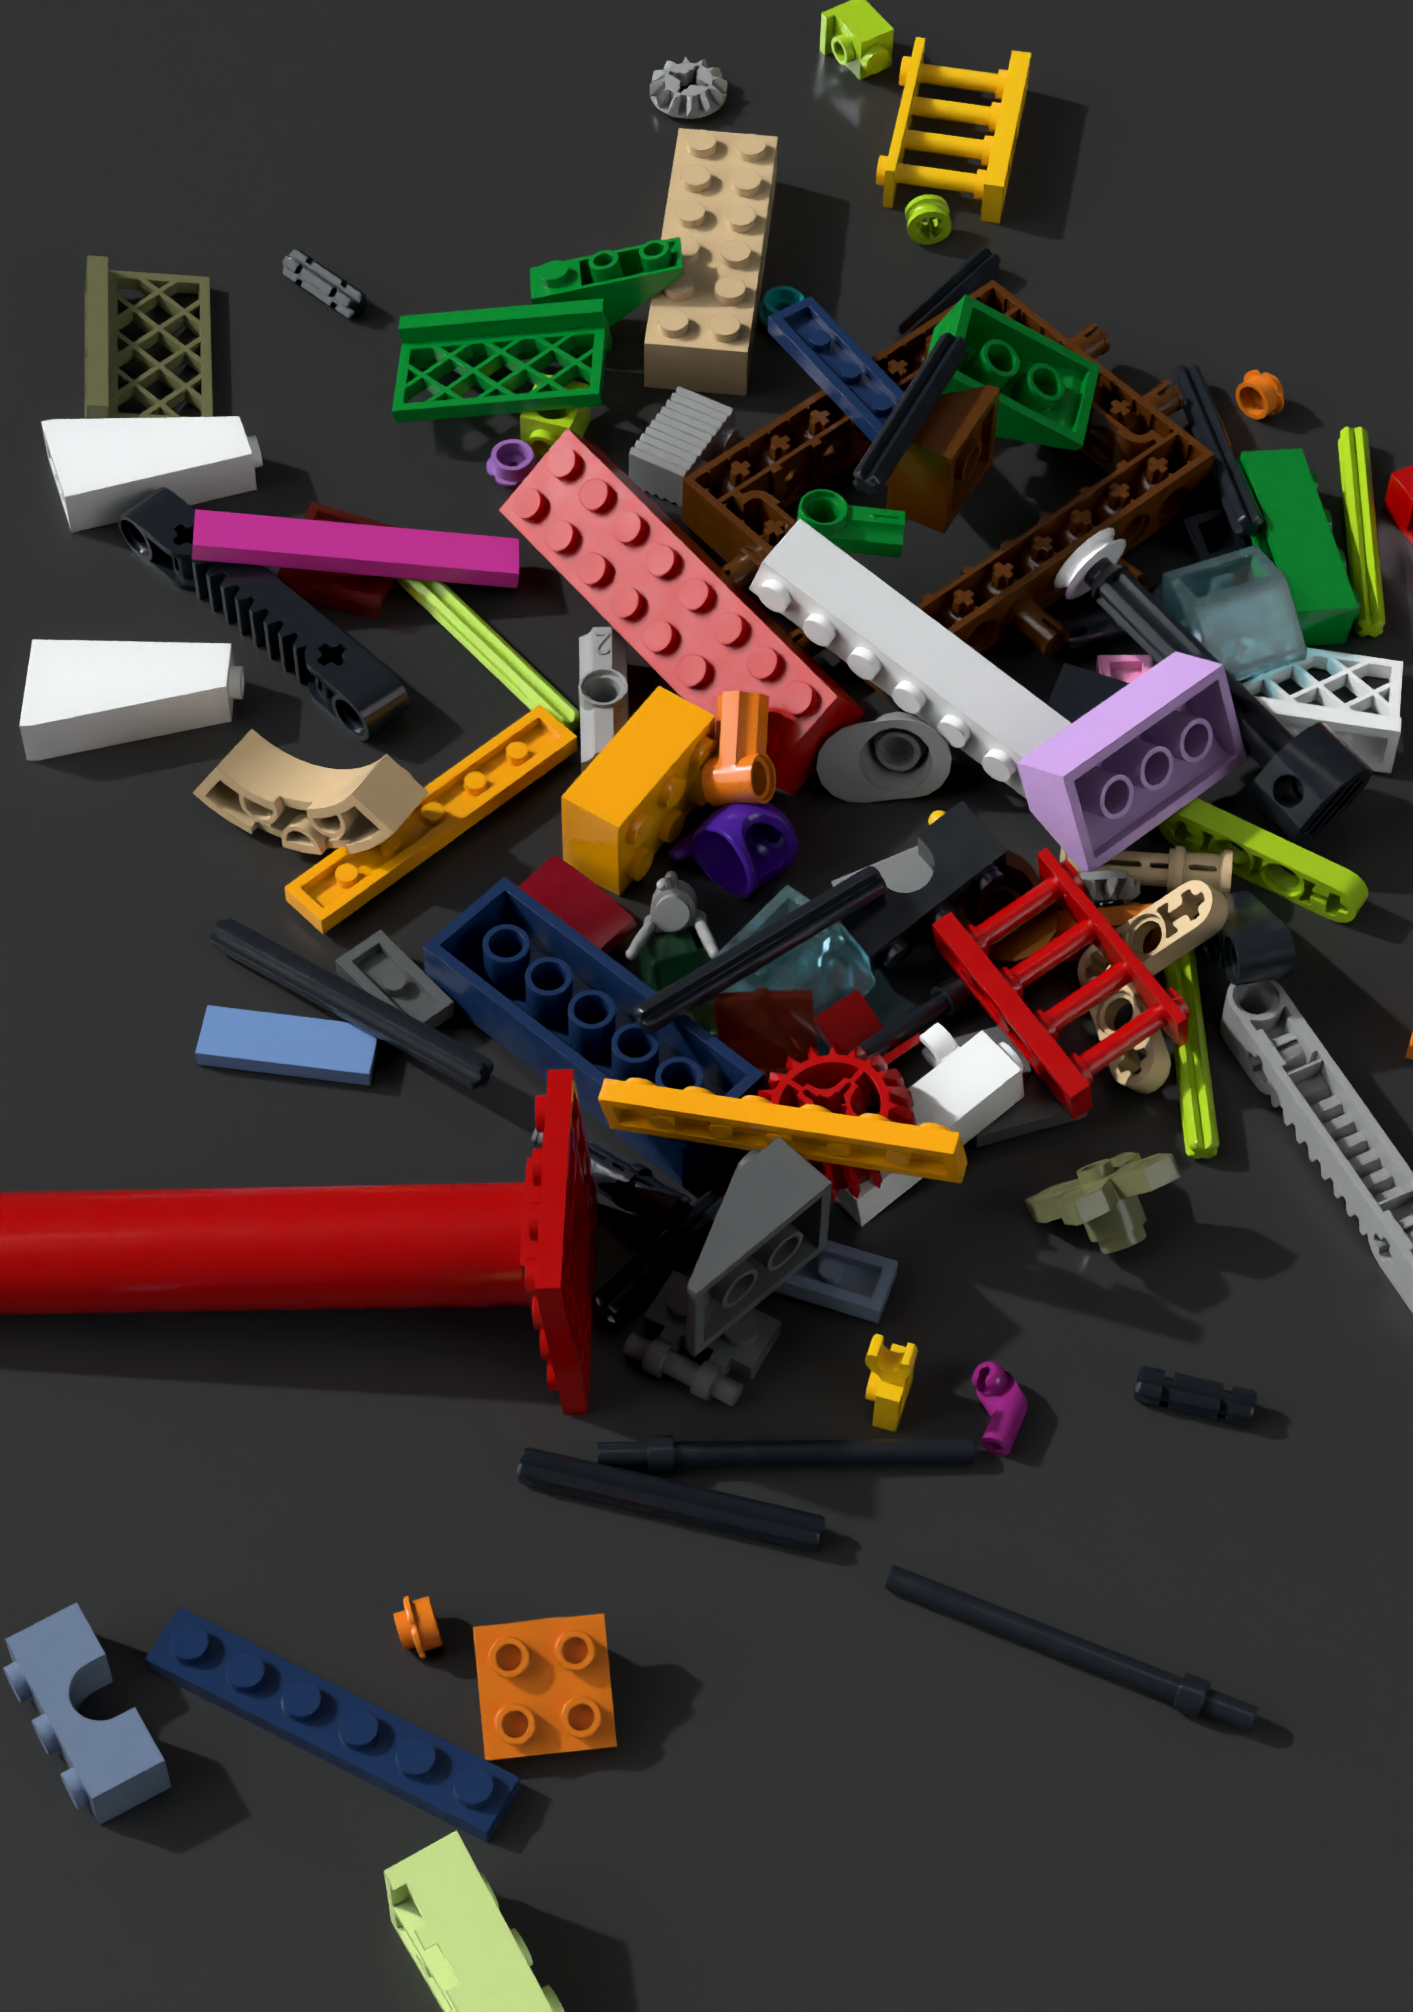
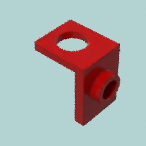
M858 989L811 1019L812 1024L828 1048L831 1050L834 1042H836L842 1048L844 1054L884 1028ZM917 1033L882 1058L889 1064L920 1043L919 1036L921 1034Z

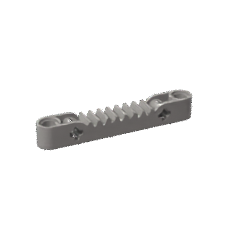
M1275 980L1239 986L1231 983L1227 990L1220 1021V1033L1223 1040L1260 1092L1266 1095L1271 1094L1273 1107H1282L1284 1123L1286 1126L1291 1124L1295 1126L1296 1140L1299 1144L1306 1142L1311 1162L1316 1160L1320 1162L1321 1176L1324 1181L1331 1178L1335 1197L1337 1199L1340 1197L1345 1198L1349 1217L1354 1215L1358 1217L1359 1231L1362 1236L1367 1234L1368 1242L1376 1261L1413 1313V1171L1282 986Z

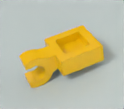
M875 1334L872 1337L865 1358V1363L871 1370L865 1399L875 1402L872 1426L896 1432L913 1381L918 1348L915 1344L908 1342L906 1347L892 1343L891 1349H888L883 1344L884 1336Z

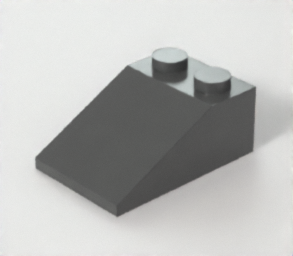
M780 1137L776 1138L762 1151L760 1149L750 1151L737 1165L687 1285L686 1350L694 1357L827 1247L832 1182Z

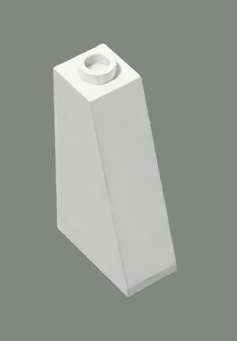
M239 416L51 419L41 422L48 460L71 533L117 523L118 517L161 487L168 488L188 505L257 490L255 468L263 466L261 451L256 436H246Z
M32 639L19 725L26 759L28 761H39L231 722L234 699H243L244 695L243 666H234L230 643Z

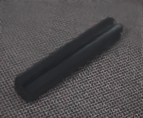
M988 248L978 250L894 326V342H897L959 302L965 294L970 295L986 285L1000 271L999 263L1001 259L998 254H992Z

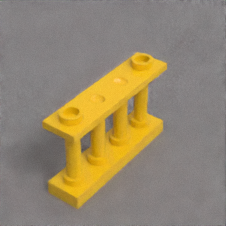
M916 37L912 56H903L901 62L899 85L904 86V91L889 155H880L878 160L875 185L884 186L882 207H893L898 183L974 194L973 199L982 200L980 221L1000 224L1028 89L1031 53L1012 50L1008 70L999 69L998 74L924 64L926 38ZM922 83L994 93L995 99L1002 101L1001 103L992 102L991 107L918 97ZM913 116L987 126L988 132L995 134L994 136L985 135L984 140L910 130ZM905 150L977 159L981 160V165L988 167L987 170L978 169L977 174L903 164Z

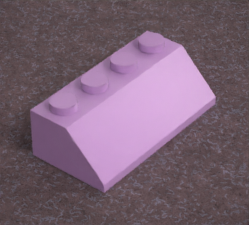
M1175 651L1016 763L1032 814L1082 872H1092L1247 761L1224 665Z

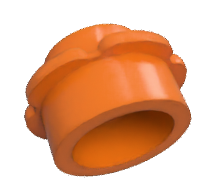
M1258 370L1247 372L1243 378L1244 382L1239 384L1236 389V401L1242 412L1255 420L1263 419L1267 415L1272 417L1274 413H1279L1284 406V391L1278 378L1268 372L1261 374Z
M408 1595L403 1598L405 1610L393 1613L403 1650L416 1648L419 1657L424 1659L427 1658L425 1651L444 1646L430 1597L426 1596L411 1601Z

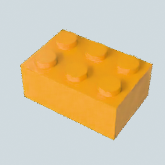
M658 686L561 796L563 860L595 884L617 896H620L633 880H641L650 869L654 855L665 842L668 844L672 843L679 836L686 817L697 805L702 807L708 802L703 793L701 775L705 761L715 754L717 743L715 741V715Z

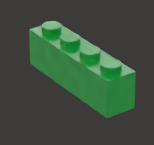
M1302 448L1241 452L1239 462L1264 518L1263 523L1260 525L1261 532L1255 537H1252L1250 534L1246 535L1282 643L1294 646L1345 644L1353 622L1357 621L1360 617L1361 600L1357 589H1352L1346 573L1345 553L1341 548H1337L1334 540L1331 514L1328 509H1323L1318 495L1316 472L1309 469Z

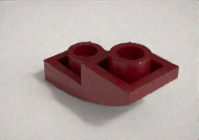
M553 855L518 886L606 954L614 950L622 940L638 927L635 919L611 896L580 871L556 855Z

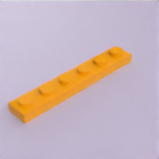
M541 705L537 706L424 788L429 793L392 836L368 850L350 854L347 848H338L284 887L286 901L322 934L326 933L576 752L577 736Z
M604 1078L598 1096V1101L609 1127L615 1130L749 1151L754 1149L762 1151L776 1138L780 1137L807 1160L962 1184L968 1163L960 1132L952 1131L948 1127L937 1123L927 1122L915 1126L892 1122L884 1116L872 1113H865L856 1117L832 1113L822 1106L813 1104L802 1105L798 1108L773 1104L763 1097L747 1095L741 1099L719 1096L707 1089L695 1086L686 1087L683 1090L660 1087L642 1078H628L626 1081Z

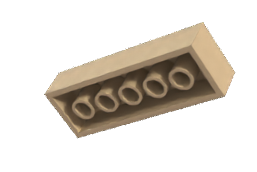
M679 128L661 240L680 237L684 275L651 298L644 341V387L676 390L678 386L694 392L747 395L776 186L777 136Z

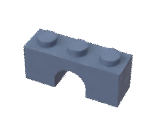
M77 1602L5 1639L13 1663L3 1667L4 1673L18 1701L21 1703L31 1698L40 1716L31 1720L32 1725L48 1756L57 1751H60L69 1769L60 1773V1776L71 1800L78 1810L89 1805L99 1825L171 1788L165 1760L135 1707L112 1719L101 1721L85 1718L78 1713L81 1704L91 1693L112 1683L113 1679L106 1654Z

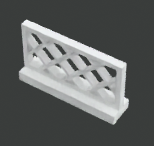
M1188 630L1210 653L1218 654L1223 658L1219 662L1230 673L1237 670L1249 680L1242 685L1252 695L1263 692L1268 697L1254 696L1294 737L1318 722H1325L1372 771L1392 772L1401 733L1400 703L1403 661ZM1257 660L1269 661L1278 668L1264 674L1252 662ZM1311 668L1323 669L1332 676L1318 681L1306 670ZM1365 676L1389 679V683L1373 690L1361 678ZM1291 678L1303 689L1289 695L1277 684ZM1345 686L1357 698L1344 703L1332 692ZM1317 700L1323 706L1307 703ZM1368 708H1372L1378 714L1367 713L1362 711Z

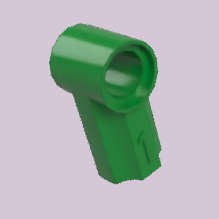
M815 489L807 492L801 498L797 521L799 519L803 520L844 552L901 558L906 512L847 505V502L841 495L827 489Z

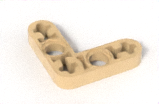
M1191 880L1180 885L1116 928L1115 931L1148 971L1155 975L1222 929L1228 916V902L1223 893L1200 880ZM1201 900H1203L1204 902L1201 903V904L1199 905V907H1198L1197 904H1198ZM1199 911L1200 915L1196 919H1193V917L1196 916ZM1161 927L1162 937L1158 947L1152 952L1144 954L1143 942L1147 933L1153 928ZM1094 944L1084 951L1079 960L1077 973L1081 987L1112 967L1110 964L1108 967L1106 966L1108 961ZM1127 985L1089 1010L1100 1041L1116 1031L1114 1020L1122 1006L1128 1003L1132 1004V1019L1147 1010ZM1160 1030L1135 1046V1050H1129L1109 1064L1111 1074L1117 1082L1143 1094L1156 1091L1164 1084L1169 1075L1171 1062ZM1137 1051L1147 1056L1141 1062ZM1141 1068L1142 1071L1139 1074L1134 1073Z

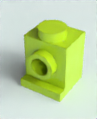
M850 0L821 13L820 51L824 55L833 52L836 60L840 64L845 65L859 80L891 67L894 28L866 0Z

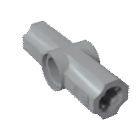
M592 627L588 634L579 637L578 693L581 773L630 719L627 641L615 632L612 627Z

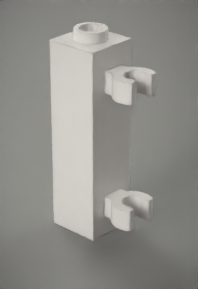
M938 1022L919 1036L920 1041L926 1046L921 1051L922 1055L934 1069L907 1089L911 1091L914 1102L912 1109L917 1122L916 1126L927 1122L941 1124L952 1131L960 1132L964 1145L1024 1097L1022 1077L1024 1065L1017 1053L1005 1042L997 1045L982 1030L963 1046L959 1047L951 1034ZM880 1171L883 1179L880 1189L866 1181L860 1184L861 1190L858 1199L851 1195L848 1188L839 1190L835 1200L862 1227L922 1178Z

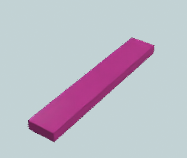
M195 509L192 546L193 560L517 588L518 538Z

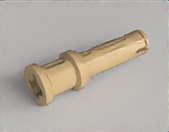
M1176 846L1175 848H1170L1169 854L1121 851L1095 871H1126L1128 877L1139 879L1140 886L1167 887L1166 893H1170L1188 881L1200 880L1217 891L1227 894L1230 893L1233 850L1224 849L1222 854L1186 852L1184 846ZM1061 847L1060 863L1067 860L1078 873H1083Z

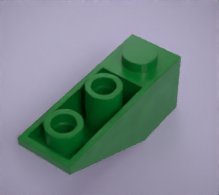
M677 237L667 240H651L643 245L614 251L602 250L590 256L566 261L554 260L542 266L530 268L532 304L604 298L608 322L611 327L684 275L681 239Z

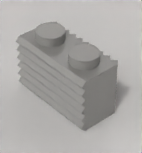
M678 386L676 392L672 393L670 400L667 399L666 405L662 406L660 413H657L655 420L651 421L650 427L647 426L645 433L641 434L640 440H636L635 446L631 447L629 452V478L643 492L648 490L652 496L657 494L660 499L666 498L669 503L675 502L679 507H682L683 478L737 444L739 430L735 429V409Z

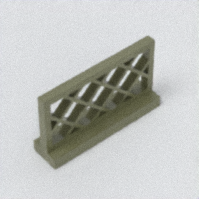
M87 255L85 281V419L185 417L179 416L172 410V408L184 400L199 410L201 417H213L209 277L108 270V257ZM117 289L139 290L146 297L132 305L117 293ZM176 293L198 294V300L185 309L170 297ZM157 305L172 316L161 325H158L145 315L146 312ZM131 322L147 333L135 342H132L119 332L120 329ZM183 325L198 336V338L186 346L171 335V333ZM157 342L173 353L160 363L145 352V350ZM132 359L147 370L134 380L119 369V367ZM184 362L199 373L198 376L187 383L171 372ZM158 379L174 391L162 400H159L145 389ZM131 397H134L148 408L141 414L118 412V406Z

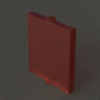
M760 987L755 992H727L714 996L713 1002L718 1039L759 1071L766 1073L767 1076H770V1071L775 1073L788 1072L786 1067L788 1056L802 1063L809 1060L808 1052L810 1046L819 1052L812 989L769 991L766 987Z

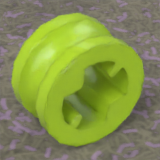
M928 194L916 197L908 203L905 208V220L910 239L919 244L931 245L941 242L948 237L952 229V221L949 216V206L945 199L941 196Z

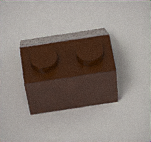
M986 385L940 396L885 483V486H888L886 509L906 512L905 518L941 533L946 532L992 464L1000 388Z

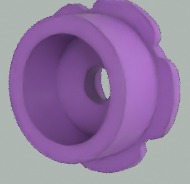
M508 439L499 442L492 449L491 458L487 461L486 469L489 476L495 477L497 484L504 487L517 488L537 465L538 460L532 448L526 442Z

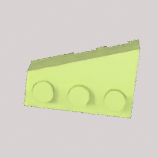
M457 1830L384 1870L391 1922L444 2012H565L549 1985L540 1987L530 1968L533 1965V1960L526 1944L515 1928L509 1929L499 1910L497 1898L484 1875L478 1871Z

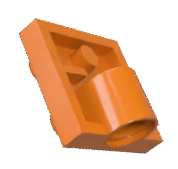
M604 1613L473 1627L486 1761L617 1747Z

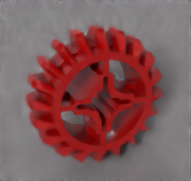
M834 1042L829 1055L820 1056L819 1052L810 1046L808 1052L809 1060L802 1063L788 1056L786 1063L788 1073L785 1075L770 1071L768 1082L771 1089L758 1091L759 1097H763L773 1104L798 1108L802 1105L813 1104L822 1106L832 1113L856 1117L865 1114L867 1107L874 1102L880 1107L879 1115L888 1118L892 1122L915 1126L917 1124L912 1109L914 1107L912 1094L905 1087L900 1072L896 1068L888 1069L887 1062L880 1053L868 1059L866 1051L859 1044L848 1055H844L842 1048L836 1042ZM807 1160L832 1182L830 1199L832 1203H834L840 1189L848 1188L849 1193L858 1199L861 1190L860 1184L868 1181L880 1189L883 1181L880 1171Z

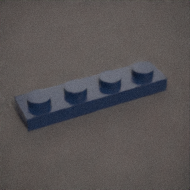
M812 296L768 316V333L873 442L904 392Z

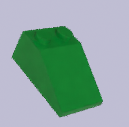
M965 294L935 326L928 351L929 354L939 337L949 332L955 337H962L967 343L965 348L966 357L942 395L986 385L1000 388L995 437L1078 451L1084 443L1100 366Z

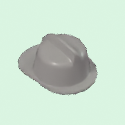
M897 711L883 714L874 721L856 723L837 730L825 740L819 750L816 770L821 784L833 796L847 802L870 803L894 799H911L929 795L943 785L950 774L952 755L947 741L935 728L927 725L923 720L911 713Z

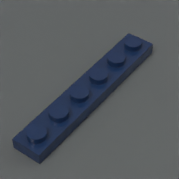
M181 1607L178 1608L145 1658L148 1671L486 1843L489 1842L520 1789V1778Z

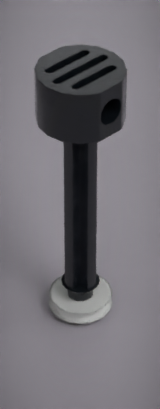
M1108 527L1087 539L1065 561L1057 573L1054 581L1055 588L1067 587L1066 599H1075L1091 589L1093 602H1098L1157 663L1175 651L1220 663L1129 572L1128 566L1115 565L1124 552L1126 541L1125 539L1113 540L1115 535L1114 528ZM1224 667L1244 749L1263 768L1247 792L1248 799L1292 843L1302 845L1326 829L1349 807L1366 787L1372 776V769L1325 722H1318L1294 737Z

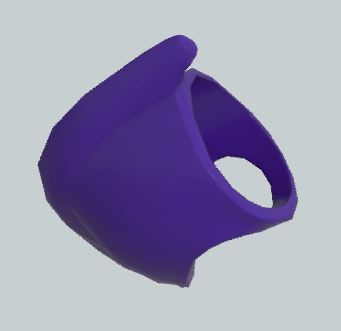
M736 803L723 806L678 841L668 851L667 855L671 861L692 857L710 880L726 893L739 899H747L758 888L786 870L794 862L799 843L794 826L784 811L774 804Z

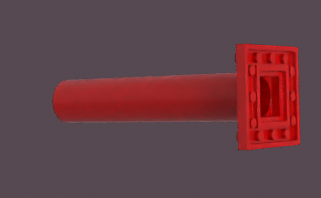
M573 1069L548 1070L547 1094L536 1095L535 1123L537 1132L543 1133L542 1148H533L532 1157H527L525 1182L0 1192V1315L529 1306L534 1329L540 1330L541 1359L547 1360L548 1390L558 1391L563 1414H588L594 1307L591 1299L595 1289L599 1200Z

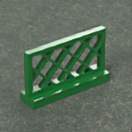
M604 298L400 316L398 330L402 346L392 407L395 423L602 406L606 354L611 352L612 336ZM573 355H582L578 359L572 357ZM531 359V360L528 361L527 363H524V362L520 361V360ZM554 362L564 367L550 378L540 373ZM469 364H479V365H477L476 367L473 368V367L470 366ZM503 366L512 371L511 374L498 383L489 378L490 375ZM420 368H428L424 372L418 370ZM451 371L461 375L460 378L447 387L437 382ZM577 377L590 383L589 388L568 390L564 388V386ZM526 381L537 385L529 393L515 394L512 392ZM476 385L485 390L478 397H461V395ZM424 390L434 395L425 402L408 403L410 399Z

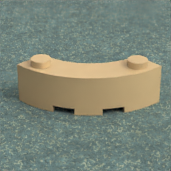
M253 729L244 736L193 792L209 808L246 832L252 834L258 827L270 834L281 837L284 848L322 855L327 848L338 849L340 847L347 848L349 853L353 854L368 850L384 842L399 829L429 793L406 769L397 764L388 754L384 755L380 760L361 768H325L310 764L285 753L265 740Z

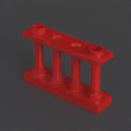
M1046 847L1037 853L1039 876L1042 883L976 927L972 924L963 927L952 912H949L933 923L932 927L938 952L966 984L970 992L1017 1051L1029 1062L1033 1071L1069 1116L1075 1120L1093 1107L1090 1084L1094 1082L1093 1075L1161 1028L1164 1029L1178 1048L1188 1042V1017H1190V1011L1183 998L1174 988L1169 987L1166 990L1162 988L1082 891L1085 888L1083 880L1073 865L1067 860L1059 863ZM1055 901H1058L1076 922L1075 926L1010 970L1005 966L998 970L987 957V954L990 953L989 946ZM1092 942L1112 967L1046 1012L1038 1009L1033 1013L1021 999L1024 996L1023 989ZM1127 985L1147 1010L1080 1056L1076 1053L1067 1056L1056 1042L1059 1038L1058 1031Z

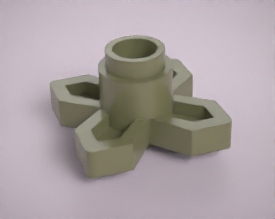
M1125 1152L1111 1159H1103L1086 1165L1076 1172L1078 1179L1051 1186L1026 1198L1025 1202L1033 1222L1047 1223L1062 1218L1064 1225L1078 1226L1084 1224L1090 1241L1098 1243L1101 1253H1113L1135 1245L1147 1236L1143 1227L1147 1218L1138 1195L1162 1187L1180 1178L1181 1175L1172 1154L1158 1153L1141 1159L1139 1153Z

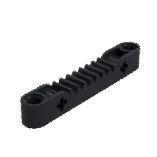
M159 488L118 517L117 524L120 533L137 556L177 588L196 591V596L199 600L209 598L211 610L214 612L224 610L225 621L228 624L238 621L239 633L242 636L252 633L253 645L258 648L266 645L267 654L271 660L281 657L282 669L285 672L295 669L297 682L300 684L308 682L309 697L314 704L358 740H367L409 709L410 702L404 686L388 668L264 566L193 560L192 546L195 510L168 488Z

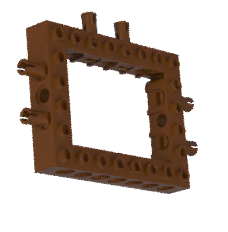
M993 279L968 296L1100 366L1084 443L1079 450L1110 475L1090 489L1087 486L1081 488L1074 500L1053 514L1046 512L1040 516L1037 525L1015 540L1011 541L1008 538L1000 544L999 551L974 568L968 565L962 569L959 578L934 595L930 592L921 597V604L917 607L979 654L1014 630H1017L1041 650L1045 656L1051 657L1054 655V650L1059 652L1063 648L1070 635V630L1044 611V609L1065 596L1067 587L1055 588L1054 585L1057 573L1065 561L1087 539L1108 527L1114 528L1115 535L1113 540L1125 539L1126 547L1122 554L1124 555L1205 499L1209 487L1214 453L1169 418L1170 415L1179 411L1184 406L1183 395L1176 385L1165 393L1171 387V381L1164 380L1144 396L1139 395L1095 360L1108 352L1111 347L1109 336L1103 328L1092 335L1093 332L1098 330L1099 325L1097 323H1090L1079 333L1068 339ZM956 304L871 358L903 392H905L927 358L935 326ZM820 390L683 478L682 523L728 562L721 569L745 591L750 588L762 561L796 523L783 509L861 459L872 444V441L823 390ZM1120 557L1115 565L1128 566L1129 572L1145 587L1147 575L1127 562L1123 557ZM800 627L788 634L811 658L826 649L825 646L812 642ZM839 658L845 665L848 666V664L845 661ZM863 679L898 711L901 709L890 695L870 680Z

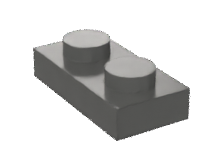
M379 930L335 960L337 974L342 979L434 1029L455 1015L454 1001L382 930Z

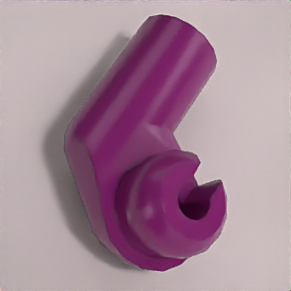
M987 1361L980 1364L972 1375V1383L976 1388L977 1396L991 1417L981 1439V1444L989 1452L1003 1456L1008 1455L1012 1449L1026 1415L1028 1402L1012 1374L1008 1370L1003 1369L999 1363Z

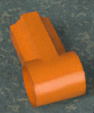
M740 690L725 691L722 695H718L715 754L705 761L701 775L704 796L712 806H726L736 803L767 804L772 800L776 788V772L772 760L766 754L769 696L762 693Z

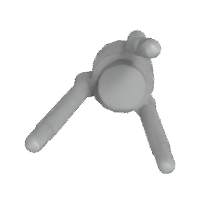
M668 871L665 874V878H661L656 884L657 888L652 897L650 914L645 917L642 927L631 942L630 947L626 951V957L629 960H634L642 951L653 932L658 928L666 932L677 933L692 926L695 927L711 959L716 958L720 955V951L707 924L706 913L697 909L698 899L695 890L690 884L678 880L676 872Z

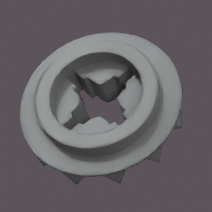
M685 56L680 64L666 61L664 69L653 71L650 97L659 110L670 116L683 119L701 118L714 113L724 104L727 97V81L722 78L721 68H709L705 59L697 63H690ZM689 83L697 84L690 85L687 89H684L682 93H680V86H687Z
M1106 870L1079 873L1085 886L1082 891L1096 908L1129 903L1141 894L1139 879L1128 877L1126 871ZM1058 901L1054 902L1057 908H1063Z

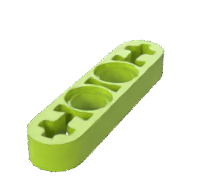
M1197 797L1158 825L1162 835L1175 846H1184L1187 852L1222 854L1224 849L1233 850V874L1329 920L1338 923L1353 921L1368 897V888L1365 882L1349 869ZM1229 841L1236 843L1237 845L1242 847L1246 852L1239 850L1238 848L1233 846ZM1280 865L1285 866L1289 870L1293 871L1295 875H1292L1287 871L1283 870V868Z

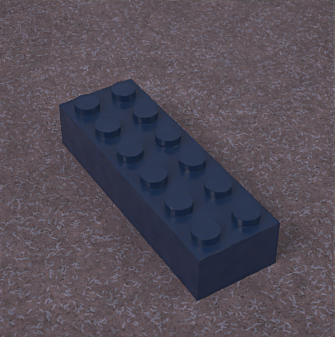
M503 877L423 945L425 974L454 1001V1008L546 1081L548 1070L573 1069L580 1107L681 1187L690 1181L725 1147L610 1129L598 1101L604 1078L626 1081L628 1078H642L660 1087L680 1090L695 1086L707 1089L715 1095L739 1099L747 1095L758 1096V1091L764 1089V1074L686 1014L652 1034H646L638 1025L633 1015V1008L657 992L506 877Z

